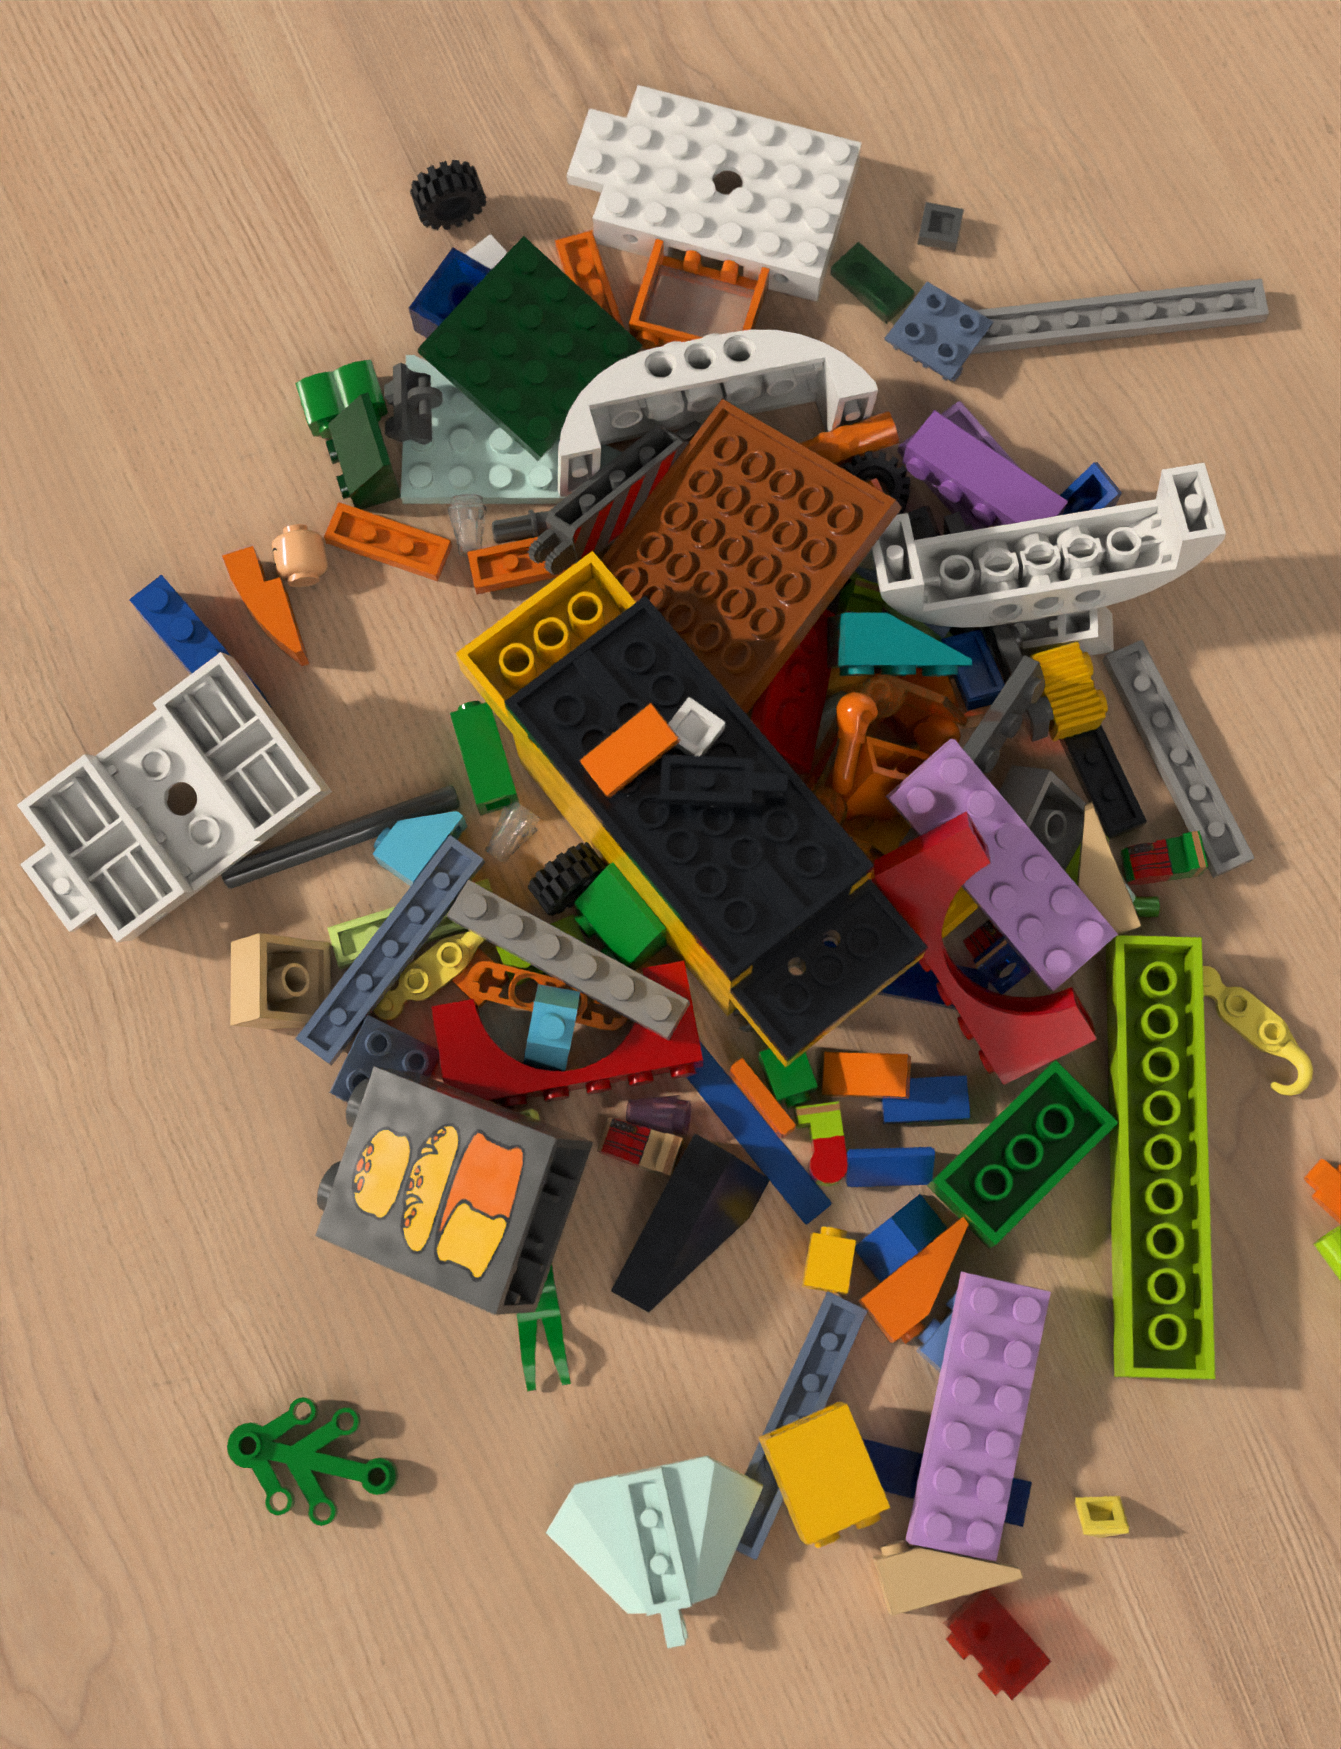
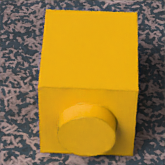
M821 1227L820 1234L812 1232L802 1282L803 1288L828 1291L841 1295L848 1293L856 1240L847 1239L846 1230Z

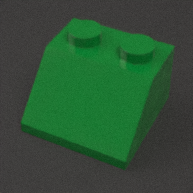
M613 862L599 874L574 902L578 914L574 921L587 938L595 935L604 946L600 950L601 953L634 971L667 946L666 927Z

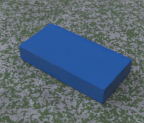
M981 629L941 639L942 643L972 659V665L958 667V675H952L967 711L992 705L1005 686V683Z
M967 1075L910 1078L909 1099L881 1098L883 1124L970 1119Z

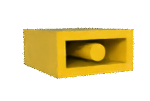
M840 1401L758 1437L799 1538L806 1545L814 1543L816 1548L829 1545L841 1537L839 1531L854 1524L857 1529L875 1524L882 1519L880 1512L890 1508L848 1404Z

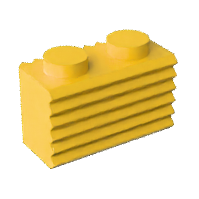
M1074 642L1030 655V658L1040 663L1044 675L1045 688L1041 697L1046 696L1052 707L1054 719L1050 720L1049 734L1052 741L1099 728L1106 717L1105 713L1108 712V704L1101 689L1097 690L1094 687V681L1091 679V676L1094 674L1093 663L1087 652L1082 653L1080 644Z

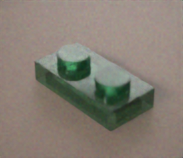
M857 242L831 266L830 275L885 324L892 320L914 298L915 291L860 242Z

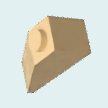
M1093 802L1084 805L1077 886L1117 932V935L1141 927V923Z
M906 1540L881 1546L882 1554L873 1557L887 1611L891 1616L1023 1579L1021 1569L1014 1565L917 1545L908 1547Z

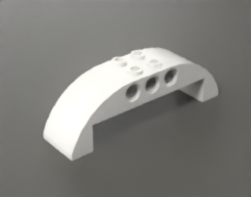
M745 330L726 334L712 333L701 339L686 342L672 341L661 347L638 352L614 363L598 374L581 391L570 408L561 431L558 447L560 498L568 496L600 471L601 445L642 437L656 425L664 426L673 431L682 429L695 420L703 424L721 399L726 400L748 414L816 401L825 431L830 432L839 426L850 425L871 417L878 393L876 382L862 367L830 345L802 334L780 330Z
M1205 463L1162 470L1156 499L918 540H914L908 513L896 515L871 548L881 598L900 614L919 622L938 626L961 628L987 627L1101 608L1148 593L1177 579L1198 565L1225 539L1226 532Z

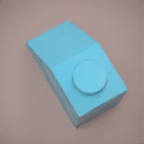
M458 811L398 820L392 829L387 827L380 833L374 843L376 850L373 852V856L379 865L411 887L446 839L451 835L458 840L467 828L464 816Z
M538 984L523 1064L549 1071L566 1070L578 1010L579 991Z

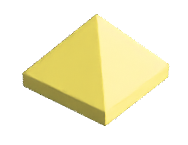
M1120 1496L1075 1498L1083 1535L1104 1538L1129 1533V1526Z

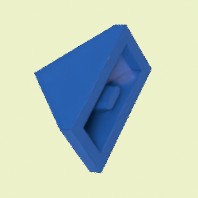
M1094 462L1060 495L1068 501L1062 515L1116 506L1122 492L1100 464Z
M919 1194L855 1245V1252L876 1279L882 1282L932 1242L947 1227L921 1194Z

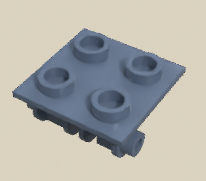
M927 281L884 340L893 345V349L896 351L899 349L911 356L914 362L917 363L919 361L923 364L924 368L927 369L929 367L942 375L943 380H953L955 382L963 371L961 366L994 321Z
M367 1015L329 1093L348 1103L357 1085L363 1080L370 1078L374 1066L416 1072L430 1078L439 1059V1051Z

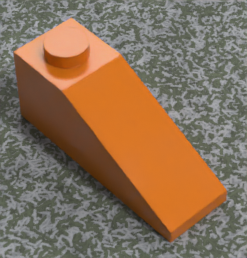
M964 1217L957 1220L920 1252L858 1300L863 1309L868 1310L867 1314L890 1343L901 1338L904 1344H906L926 1328L921 1320L929 1315L969 1225Z

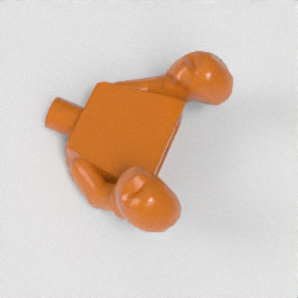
M850 692L841 697L836 706V719L839 728L837 737L840 738L832 775V786L838 798L834 803V808L838 816L845 821H851L858 815L884 821L900 814L885 796L949 739H955L959 744L961 733L958 725L943 716L929 717L925 723H920L913 733L915 741L920 746L918 751L866 736L869 724L874 722L878 715L876 703L869 695Z

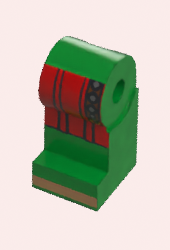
M1200 830L1183 833L1179 837L1157 840L1154 843H1141L1129 846L1120 851L1127 885H1142L1199 877L1208 868Z

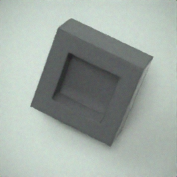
M926 202L917 245L956 251L964 209Z

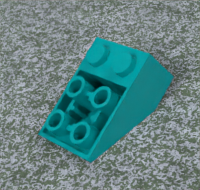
M842 613L827 618V668H840L839 676L874 675V668H881V676L916 675V668H922V676L958 675V667L972 665V659L889 613Z

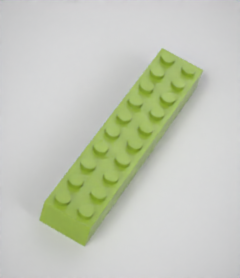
M1116 935L1106 945L1109 1113L1119 1122L1109 1132L1114 1377L1215 1379L1202 937Z

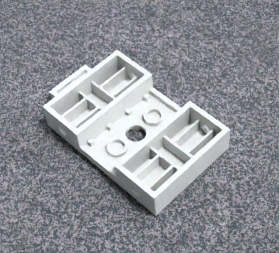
M638 85L627 118L589 108L567 172V184L601 192L593 216L596 244L650 258L655 240H663L664 256L670 257L673 248L683 251L694 250L702 256L721 261H734L738 265L743 266V277L758 280L762 267L769 268L768 289L817 302L858 171L862 143ZM732 171L741 177L743 185L740 188L734 189L731 194H722L715 189L713 179L720 172Z
M222 652L217 654L153 702L157 709L96 756L87 754L81 756L17 804L46 844L20 865L69 932H75L97 915L116 942L134 940L332 792L234 657ZM185 782L194 788L197 794V803L190 813L180 816L173 813L167 805L168 791L173 785Z

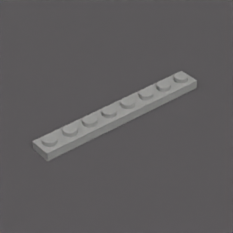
M1262 279L981 309L975 311L994 322L971 354L1265 322L1269 311Z

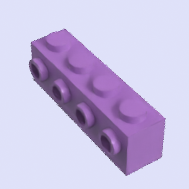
M936 410L932 412L906 445L902 463L906 465L909 473L919 480L926 479L938 487L940 493L947 500L953 503L959 502L970 509L973 516L984 525H993L995 527L1060 516L1063 514L1068 503L1060 495Z

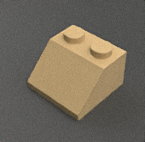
M264 933L232 941L230 1026L260 1029L304 1028L331 992L330 943Z

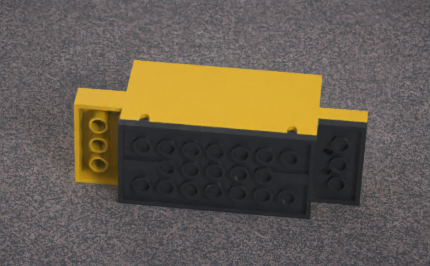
M593 551L455 653L461 672L513 734L521 765L583 841L591 845L606 867L612 862L617 866L666 927L667 944L681 961H685V966L728 1017L737 1008L785 1067L923 957L928 948L927 945L870 879L874 864L650 600L644 596L636 602ZM688 697H690L726 722L724 731L704 756L753 758L754 763L766 764L765 772L788 773V798H764V806H752V808L660 804L662 757L609 798L588 773L580 760L650 703L654 705L665 721L669 723ZM674 746L664 755L686 754ZM824 941H833L836 947H828L824 944ZM793 967L799 968L802 974L794 975L789 969Z

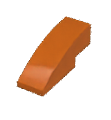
M254 546L222 555L233 584L251 616L264 633L301 666L310 664L288 592L281 578L267 581L261 560Z

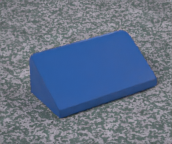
M932 1147L849 1149L847 1151L848 1169L845 1174L846 1185L848 1187L928 1185L933 1179L935 1149H932Z

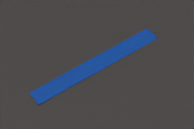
M700 1041L703 1067L695 1068L696 1074L686 1078L804 1224H809L831 1206L832 1202Z

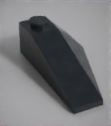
M694 1134L611 1292L649 1313L750 1218L770 1180L735 1155Z

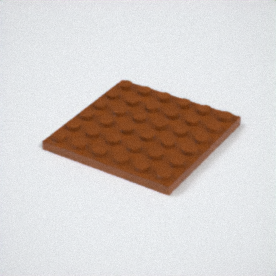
M721 399L601 561L636 602L644 596L650 600L745 714H747L902 507L889 495L733 404Z

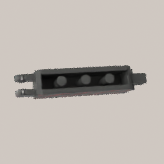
M695 420L675 433L664 426L656 425L549 511L546 518L548 529L537 537L536 541L534 540L531 543L528 551L530 559L538 564L546 561L544 568L551 574L559 575L564 569L566 570L572 564L577 563L593 551L596 555L620 536L702 424Z

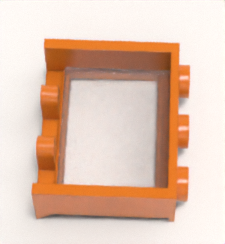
M656 239L629 321L630 334L643 345L642 348L649 350L664 346L672 341L686 342L701 339L712 333L726 334L755 330L769 287V268H761L758 280L739 276V265L731 260L724 261L721 271L701 266V254L694 250L686 251L684 261L664 256V241Z

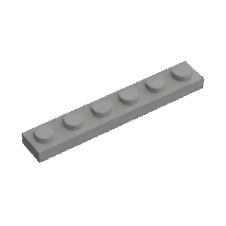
M1143 640L1105 655L1102 661L1189 832L1200 830L1208 869L1212 877L1215 878L1251 862L1254 856Z
M470 880L466 882L447 914L449 920L668 1041L690 1005L689 1000Z

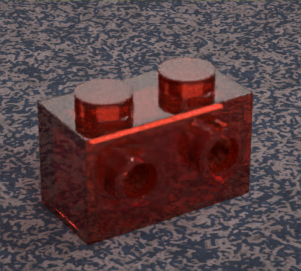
M988 1589L974 1592L943 1622L951 1632L945 1640L963 1660L971 1655L983 1668L977 1676L995 1696L1003 1691L1013 1700L1052 1662Z

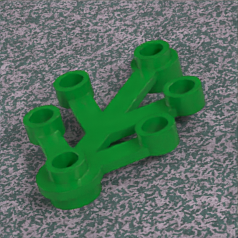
M303 1397L294 1400L287 1412L264 1426L257 1423H244L236 1427L230 1434L227 1442L228 1455L237 1466L252 1468L267 1495L265 1499L266 1508L273 1515L288 1513L294 1506L295 1497L289 1488L282 1487L269 1460L287 1464L310 1505L308 1511L309 1518L318 1526L332 1523L337 1517L338 1507L334 1500L326 1496L313 1471L359 1481L362 1483L363 1488L373 1495L385 1494L391 1491L397 1483L398 1470L395 1464L387 1458L380 1457L372 1459L367 1463L316 1452L341 1435H350L358 1430L361 1418L359 1413L353 1408L337 1410L330 1422L292 1446L274 1441L296 1425H307L316 1419L318 1407L315 1401L310 1398ZM303 1402L307 1403L311 1408V1414L306 1420L299 1419L296 1414L298 1405ZM346 1412L350 1413L354 1418V1424L349 1430H343L339 1425L340 1416ZM246 1437H252L256 1441V1449L250 1455L246 1454L242 1449V1442ZM374 1468H381L385 1472L386 1478L382 1485H375L370 1479L371 1471ZM278 1492L284 1493L288 1500L283 1510H279L273 1505V1497ZM320 1503L328 1504L331 1509L330 1517L327 1520H321L316 1515V1507Z

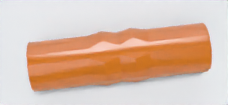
M887 411L850 425L839 426L830 432H822L814 438L799 444L839 466L842 463H851L853 457L858 454L862 457L865 455V452H875L898 444L899 436L890 412Z

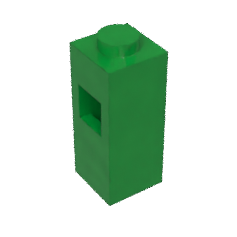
M471 701L460 705L458 711L451 712L450 716L480 816L520 804L492 708L487 702L481 703L480 701Z

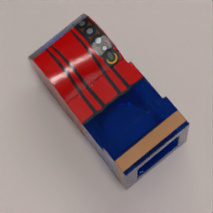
M990 919L963 940L964 945L972 954L973 962L978 970L1001 995L1032 972L1024 959ZM1016 963L1014 970L1010 974L1000 978L1001 972L1008 965Z

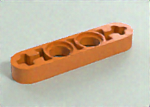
M493 961L476 963L467 975V985L474 996L533 1012L534 1001L530 1003L522 1002L515 994V986L521 979L531 978L541 985L574 989L552 976ZM485 967L493 969L492 976L501 980H505V971L514 973L515 975L509 984V998L499 997L503 988L497 986H490L487 992L480 991V983L474 981L475 973L482 974ZM580 992L581 1004L577 1010L575 1023L612 1031L619 1029L626 1023L628 1018L623 1015L620 1018L613 1017L611 1023L603 1022L604 1015L595 1011L590 1012L591 1019L582 1018L581 1016L587 1008L588 996ZM593 1000V1003L603 1005L598 1001Z

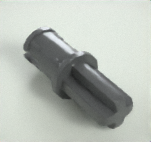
M528 510V515L495 520L492 522V533L495 542L500 544L539 537L548 529L546 518L549 511L534 513L533 510Z

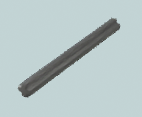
M449 785L243 858L222 873L221 876L228 888H235L378 837L385 828L389 827L392 829L398 820L441 814L457 809L460 806V801L455 788Z

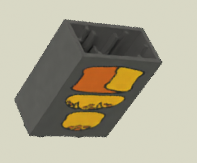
M374 1066L370 1078L363 1080L357 1085L348 1101L346 1121L352 1128L342 1160L333 1164L320 1182L317 1192V1204L319 1209L324 1212L315 1236L491 1314L504 1315L535 1312L593 1142L422 1074Z

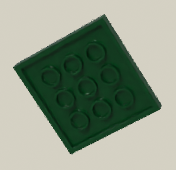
M523 236L419 346L417 352L539 462L559 440L568 412L581 391L598 374L614 363L638 353L643 345Z

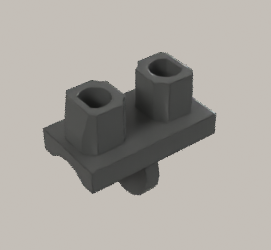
M399 363L393 366V380L384 385V397L388 404L394 406V416L385 421V435L399 442L413 440L425 445L432 442L431 409L442 405V392L437 388L431 387V375L412 371L406 364Z

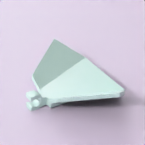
M709 1456L576 1483L546 1533L628 1614L646 1613L647 1616L660 1613L667 1649L686 1645L688 1632L681 1609L692 1607V1604L717 1595L764 1485Z

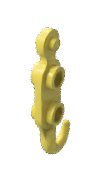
M469 931L446 937L437 942L405 968L400 975L398 987L386 993L374 1009L375 1014L387 1021L394 1020L400 1016L407 1001H424L433 996L469 966L480 944L486 939Z
M1203 966V994L1214 999L1218 1016L1258 1050L1287 1059L1296 1066L1298 1078L1293 1084L1281 1085L1277 1082H1272L1270 1085L1271 1089L1287 1096L1297 1095L1306 1090L1313 1077L1311 1059L1298 1046L1285 1021L1249 991L1242 987H1226L1222 983L1220 974L1216 969Z

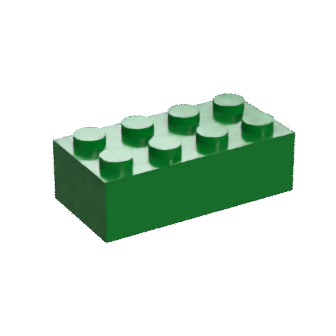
M1054 1060L927 1186L959 1219L964 1217L969 1223L968 1228L989 1249L997 1245L1119 1122Z

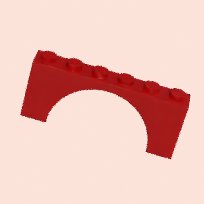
M966 811L874 860V878L871 880L927 945L926 952L919 960L920 965L926 972L930 970L934 972L939 980L936 983V987L943 1002L947 1006L952 1004L955 1006L960 1014L957 1020L963 1034L968 1040L975 1038L981 1050L978 1051L983 1066L989 1074L996 1072L1003 1085L1097 1038L1093 1020L1073 987L1038 997L1003 995L983 988L970 980L950 958L942 939L943 923L949 905L962 885L980 869L991 863L989 848Z
M685 961L642 968L643 976L690 1002L669 1041L635 1022L629 1034L614 1051L596 1063L575 1070H540L510 1057L496 1045L486 1032L474 999L431 1006L443 1083L490 1102L501 1104V1106L508 1109H515L526 1106L527 1099L543 1096L544 1102H553L569 1098V1091L586 1088L587 1094H597L612 1090L611 1083L628 1081L629 1086H641L654 1082L653 1076L670 1073L671 1079L695 1075V1068L703 1067V1057Z

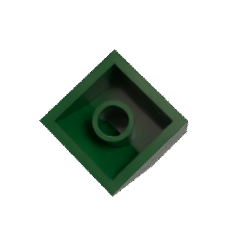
M369 393L361 394L328 424L332 439L325 441L332 464L340 462L343 471L342 475L336 476L343 499L351 497L354 507L362 510L401 498V494Z

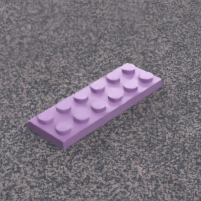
M949 739L885 796L918 836L966 811L968 812L989 848L991 863L971 876L962 885V888L1048 989L1055 991L1117 935V932L955 739Z
M961 1271L906 1535V1541L910 1544L991 1561L997 1560L1050 1291Z

